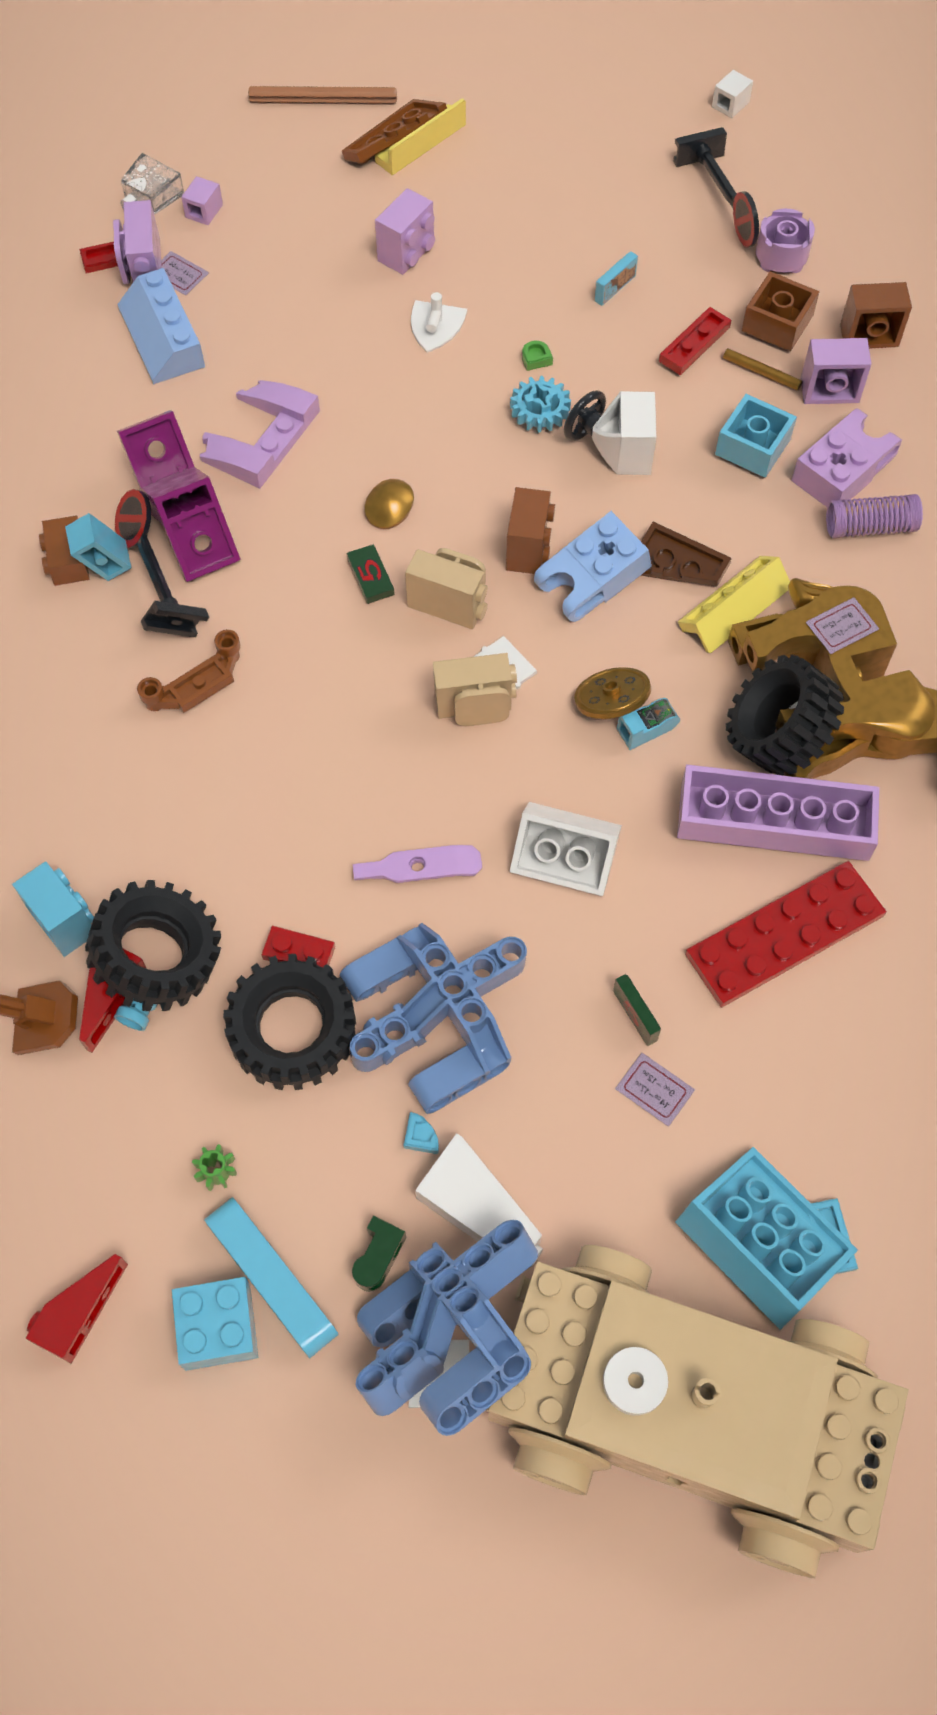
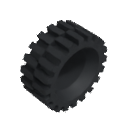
M792 654L790 658L786 655L778 656L777 663L772 659L765 662L764 670L760 668L755 669L752 672L754 678L750 682L745 679L741 687L744 690L740 695L735 694L732 699L736 704L735 707L728 709L727 717L732 719V721L726 723V731L730 733L727 736L728 742L733 745L732 747L737 752L770 774L773 772L776 775L783 776L784 772L790 775L797 773L798 765L803 769L811 765L809 759L812 756L818 759L824 753L820 749L824 743L828 745L832 743L834 737L830 734L832 730H839L841 721L837 719V716L844 714V706L839 703L844 700L843 693L838 690L840 687L837 683L805 659ZM798 702L788 721L775 732V725L780 710L789 709Z

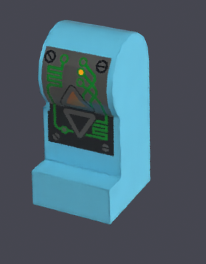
M661 698L652 702L647 707L644 706L619 717L617 730L629 750H632L671 731L678 725L680 718L668 699Z

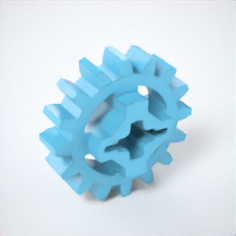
M540 376L539 381L529 377L528 384L521 381L519 382V389H513L512 397H510L512 418L517 417L518 425L526 423V430H530L534 426L537 427L538 432L542 431V427L552 431L553 424L561 427L562 419H567L571 410L569 390L563 391V383L555 385L554 378L546 382L543 376Z

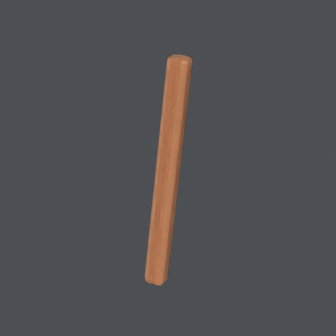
M250 86L248 96L250 102L395 104L397 102V89L395 87Z

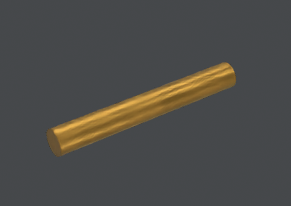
M729 348L726 349L723 355L725 360L798 391L802 384L801 379Z

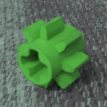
M219 1144L215 1150L210 1151L203 1147V1155L200 1157V1160H192L193 1165L201 1170L194 1175L195 1180L202 1182L206 1179V1187L209 1191L213 1189L214 1185L221 1184L224 1188H227L226 1180L229 1178V1175H237L236 1170L229 1166L235 1160L234 1155L228 1153L223 1156V1148ZM216 1162H219L221 1169L215 1168L213 1173H210L208 1167H215Z

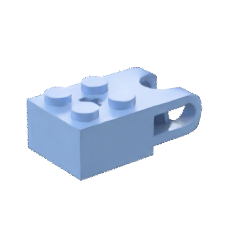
M610 511L541 565L535 572L534 582L541 590L550 592L561 585L574 588L563 601L562 606L563 614L569 621L576 622L603 601L605 603L652 567L649 549Z

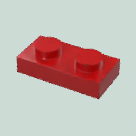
M272 925L261 955L263 960L269 961V957L276 956L278 962L288 961V954H296L298 961L304 962L310 956L316 958L317 965L323 968L326 964H330L335 950V942Z

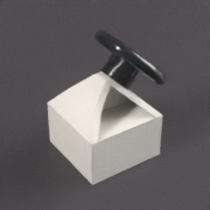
M595 390L584 395L567 416L564 425L565 437L570 441H576L590 434L602 457L617 475H651L656 444L655 392L620 391L605 412L606 397L603 392ZM598 400L591 407L584 408L591 401ZM578 416V423L572 432L573 424Z

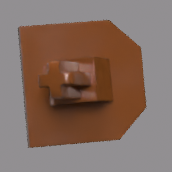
M59 980L18 989L17 998L0 994V1015L14 1018L12 1053L22 1055L60 1048L76 1029L78 996L65 983Z

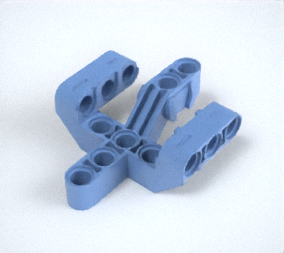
M421 923L418 927L409 930L402 936H397V938L347 965L340 972L339 976L344 980L346 987L356 1002L364 1000L379 991L382 994L387 991L389 985L407 975L409 978L414 976L416 970L420 972L427 983L405 1006L402 1003H398L393 1006L394 1011L377 1021L374 1017L367 1021L363 1031L356 1034L350 1042V1055L353 1066L359 1071L370 1072L384 1064L392 1063L397 1056L427 1042L425 1037L448 1016L467 1045L423 1070L409 1081V1087L426 1114L438 1111L502 1073L510 1065L511 1055L494 1016L481 997L523 972L527 955L525 943L517 937L509 936L458 964L440 935ZM507 953H513L517 955L519 959L515 961H508L503 957V955ZM433 959H439L443 962L438 967L430 966L428 963ZM479 969L487 970L490 973V975L488 977L482 978L476 976L474 972ZM452 985L459 987L462 991L457 994H450L445 989ZM467 1013H475L480 1019L475 1022H469L463 1016ZM391 1031H400L403 1037L398 1040H391L387 1037V1034ZM363 1047H369L374 1050V1053L368 1057H362L357 1054L358 1050Z
M508 1220L503 1222L454 1261L435 1242L432 1244V1248L424 1252L416 1261L412 1260L409 1262L410 1270L360 1309L357 1315L358 1326L373 1346L381 1349L376 1352V1359L358 1374L355 1385L376 1415L386 1416L393 1413L426 1387L419 1400L421 1410L440 1434L445 1436L454 1435L528 1375L531 1369L529 1355L489 1301L492 1296L527 1270L538 1257V1250L520 1221ZM458 1325L476 1348L442 1374L455 1326Z

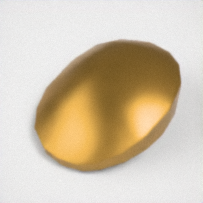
M387 479L377 484L371 490L365 502V515L370 524L380 529H390L402 523L408 517L414 501L411 486L400 479Z

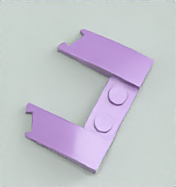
M264 380L258 381V385L247 391L243 389L236 393L238 400L276 416L275 420L254 446L229 437L205 432L202 440L203 444H207L206 452L200 454V460L260 489L320 412L317 395L283 383Z

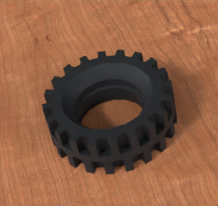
M147 880L145 887L138 888L134 881L128 883L125 893L116 888L112 891L109 901L106 899L102 900L97 913H95L85 945V951L89 952L86 960L87 967L96 968L93 977L97 985L104 981L108 984L106 991L108 996L112 998L118 993L125 997L123 1005L130 1007L133 1001L143 1003L142 1011L150 1012L153 1004H160L162 1011L170 1010L174 1001H177L182 1007L188 1003L192 994L197 997L201 993L204 984H207L221 951V947H218L221 931L213 930L217 921L214 914L206 916L204 911L207 905L202 900L196 904L191 901L192 892L187 889L180 894L173 891L174 884L167 882L165 888H159L155 886V880ZM136 928H154L163 931L175 939L181 948V962L169 970L153 971L140 967L130 960L122 949V937L128 931Z
M288 954V961L278 962L276 956L269 957L270 965L261 968L256 963L251 966L253 974L247 979L241 975L236 981L238 984L236 992H229L227 996L229 1007L223 1013L226 1023V1029H224L226 1038L235 1059L239 1061L242 1069L246 1074L250 1072L254 1075L256 1081L264 1085L267 1081L273 1083L275 1089L283 1090L284 1085H293L295 1090H302V1084L313 1081L316 1086L322 1083L321 1076L327 1072H330L333 1076L338 1071L337 1064L340 1060L346 1061L350 1055V1042L356 1035V1017L351 994L348 993L341 976L337 978L333 973L332 967L327 964L323 968L318 966L316 958L308 956L306 962L298 961L296 954ZM298 996L308 999L316 1005L322 1015L323 1026L319 1037L311 1046L299 1052L285 1053L274 1050L264 1041L261 1035L260 1023L264 1012L272 1003L282 998Z

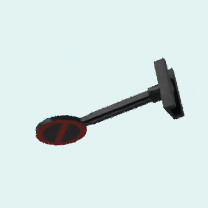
M721 127L675 138L677 156L673 157V162L676 167L700 162L706 167L721 193L733 208L734 226L740 242L744 247L754 246L759 236V219L755 202L747 191L735 192L714 159L725 154L727 137L725 129Z
M136 489L129 490L123 495L117 506L115 532L126 540L127 548H139L160 601L153 602L142 618L141 624L143 629L146 631L196 637L198 634L196 625L199 621H208L210 618L205 608L180 605L176 598H173L147 538L151 523L149 498L145 492Z

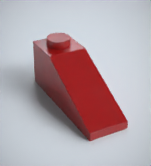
M123 949L130 960L140 967L146 968L142 958ZM89 968L79 1040L85 1049L93 1053L115 1020L114 1015L118 1007L123 1005L125 999L124 996L118 993L112 998L106 994L108 984L105 981L98 985L93 979L96 968Z
M114 1254L46 1303L41 1312L37 1311L30 1319L27 1326L29 1333L25 1339L72 1364L128 1266L126 1261Z

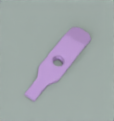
M450 845L391 853L381 861L353 864L354 881L388 879L395 883L453 876H475L482 869L481 854L472 845ZM415 863H421L424 866L421 871L412 870V866Z

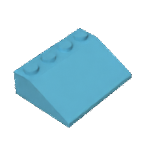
M754 1147L699 1194L675 1221L780 1330L858 1251ZM808 1213L815 1219L817 1228L810 1222Z

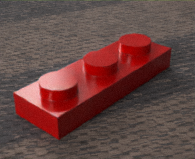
M709 307L660 353L659 362L681 375L730 328L732 320Z

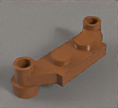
M229 629L218 632L214 639L217 649L216 654L166 686H162L161 682L154 677L141 680L137 686V691L147 709L153 712L161 709H180L185 713L234 682L232 673L236 662L240 658L238 634Z

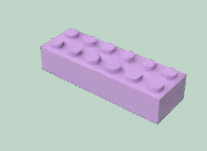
M686 764L681 786L677 838L869 861L878 845L879 787Z

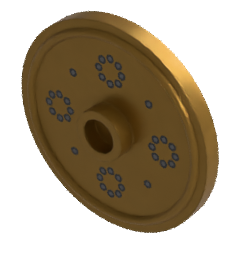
M628 667L611 668L595 673L584 680L578 686L574 699L577 709L585 716L596 719H611L624 716L641 707L651 694V684L648 676L638 669Z

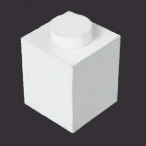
M732 70L715 85L712 108L733 118L750 102L753 80Z

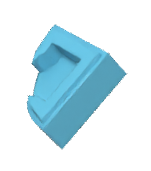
M410 1112L404 1149L438 1154L439 1143L435 1130L424 1117Z

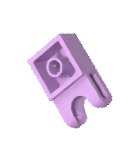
M856 408L797 459L792 482L826 507L831 500L842 501L843 499H852L897 455L902 439L891 432L880 438L866 435L863 429L868 415Z

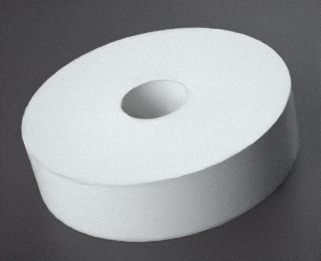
M629 1347L617 1352L609 1360L603 1374V1388L609 1402L620 1412L633 1416L644 1415L653 1411L664 1399L668 1388V1375L664 1364L654 1353L640 1347ZM637 1374L642 1378L643 1383L640 1388H633L629 1385L628 1377L630 1375Z

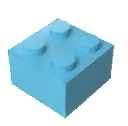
M745 394L719 432L715 455L766 478L790 442L797 416Z
M45 861L12 885L28 911L63 957L87 942L94 916L89 911L88 905L77 891H73L69 885V880L60 868L53 871Z
M246 1277L172 1289L178 1364L185 1371L259 1358L251 1285Z

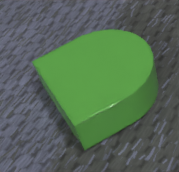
M530 341L524 345L522 360L527 371L553 365V356L547 344L542 341Z

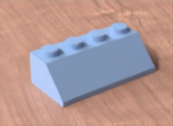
M164 268L137 276L117 305L153 384L204 368L205 364L200 342Z

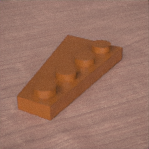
M412 99L344 148L342 154L345 161L356 162L357 164L369 161L372 156L400 141L447 109L446 103Z

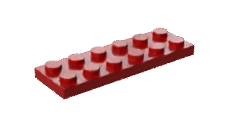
M848 860L686 949L685 955L722 1008L883 918L887 911Z

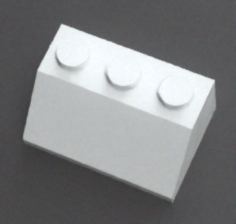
M529 802L522 813L510 872L603 896L622 825Z

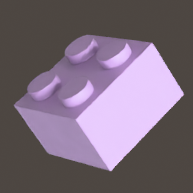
M407 188L375 219L378 262L403 275L410 267L416 265L418 259L426 251L433 247L435 243L433 201Z
M867 338L810 340L800 378L802 380L804 404L860 403L871 368Z

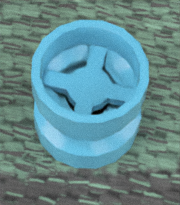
M133 1001L130 1007L125 1005L119 1006L114 1018L129 1028L144 1031L149 1023L148 1015L150 1012L142 1011L143 1003ZM153 1004L150 1011L155 1010L157 1004Z

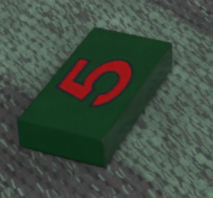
M374 544L346 553L347 560L367 604L395 595L394 587Z
M624 974L615 979L614 994L645 1044L649 1046L657 1042L661 1027L629 976Z

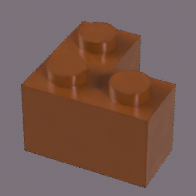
M515 487L507 532L506 571L535 574L536 570L549 560L552 528H547V523L554 521L555 504H550L551 491Z

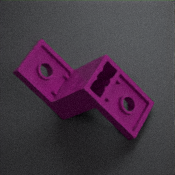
M169 410L117 430L140 490L145 492L149 498L151 515L163 525L185 581H191L241 560L209 476L194 466L174 412ZM153 441H160L164 447L163 453L158 457H152L148 452V447ZM200 535H207L209 537L210 543L205 550H197L195 548V540Z

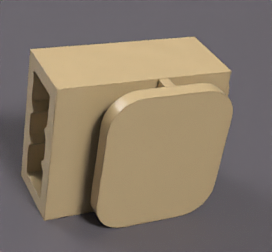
M447 548L438 549L435 555L419 549L416 550L405 572L407 607L473 630L477 620L484 618L488 606L484 602L488 586L485 585L486 568L484 564L474 557Z
M508 653L433 662L438 719L455 717L456 723L460 726H474L498 723L509 717L511 698L517 697L515 685L517 683L515 664L509 665Z

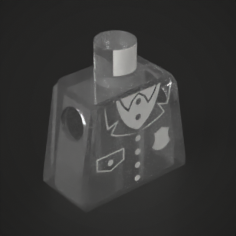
M144 153L137 158L121 179L125 196L120 202L123 209L124 202L151 200L155 215L184 194L181 174Z

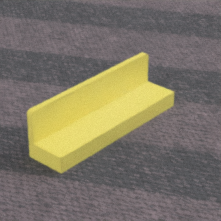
M462 98L453 105L447 104V109L400 141L375 154V163L393 176L466 125V101Z
M759 556L680 619L678 624L682 632L698 634L706 652L712 653L729 639L732 624L754 619L788 591L790 580L780 557Z

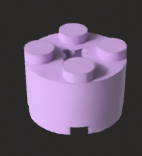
M784 208L773 211L771 216L765 217L762 220L756 246V256L760 262V267L764 271L799 273L808 260L815 233V227L810 218L807 221L802 217V212Z

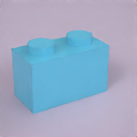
M90 513L65 526L71 556L107 581L132 568L126 540Z

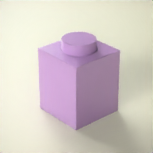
M197 176L181 197L185 218L205 225L210 224L223 206L220 185Z

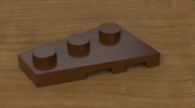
M654 521L641 540L649 549L652 567L640 576L717 587L731 564V557Z

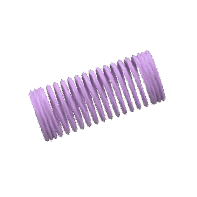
M917 494L895 495L894 497H869L868 499H843L842 501L831 500L828 503L826 513L827 530L831 538H843L850 535L854 537V535L859 536L860 534L862 536L865 534L869 536L870 534L875 535V533L879 535L880 533L890 534L892 532L894 534L901 531L903 533L906 531L909 533L917 532L921 528L923 520L922 502Z

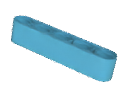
M233 1197L204 1219L214 1235L309 1358L339 1335L331 1322Z

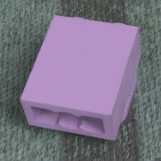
M151 200L124 202L123 228L120 219L113 220L114 249L123 284H130V273L134 282L139 275L161 269L160 236Z

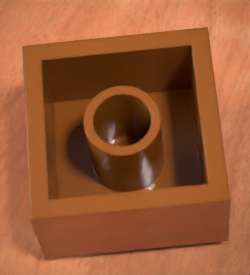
M770 271L746 307L741 331L791 352L814 316L820 291Z
M907 283L851 285L840 323L842 338H867L869 349L899 347L912 309Z

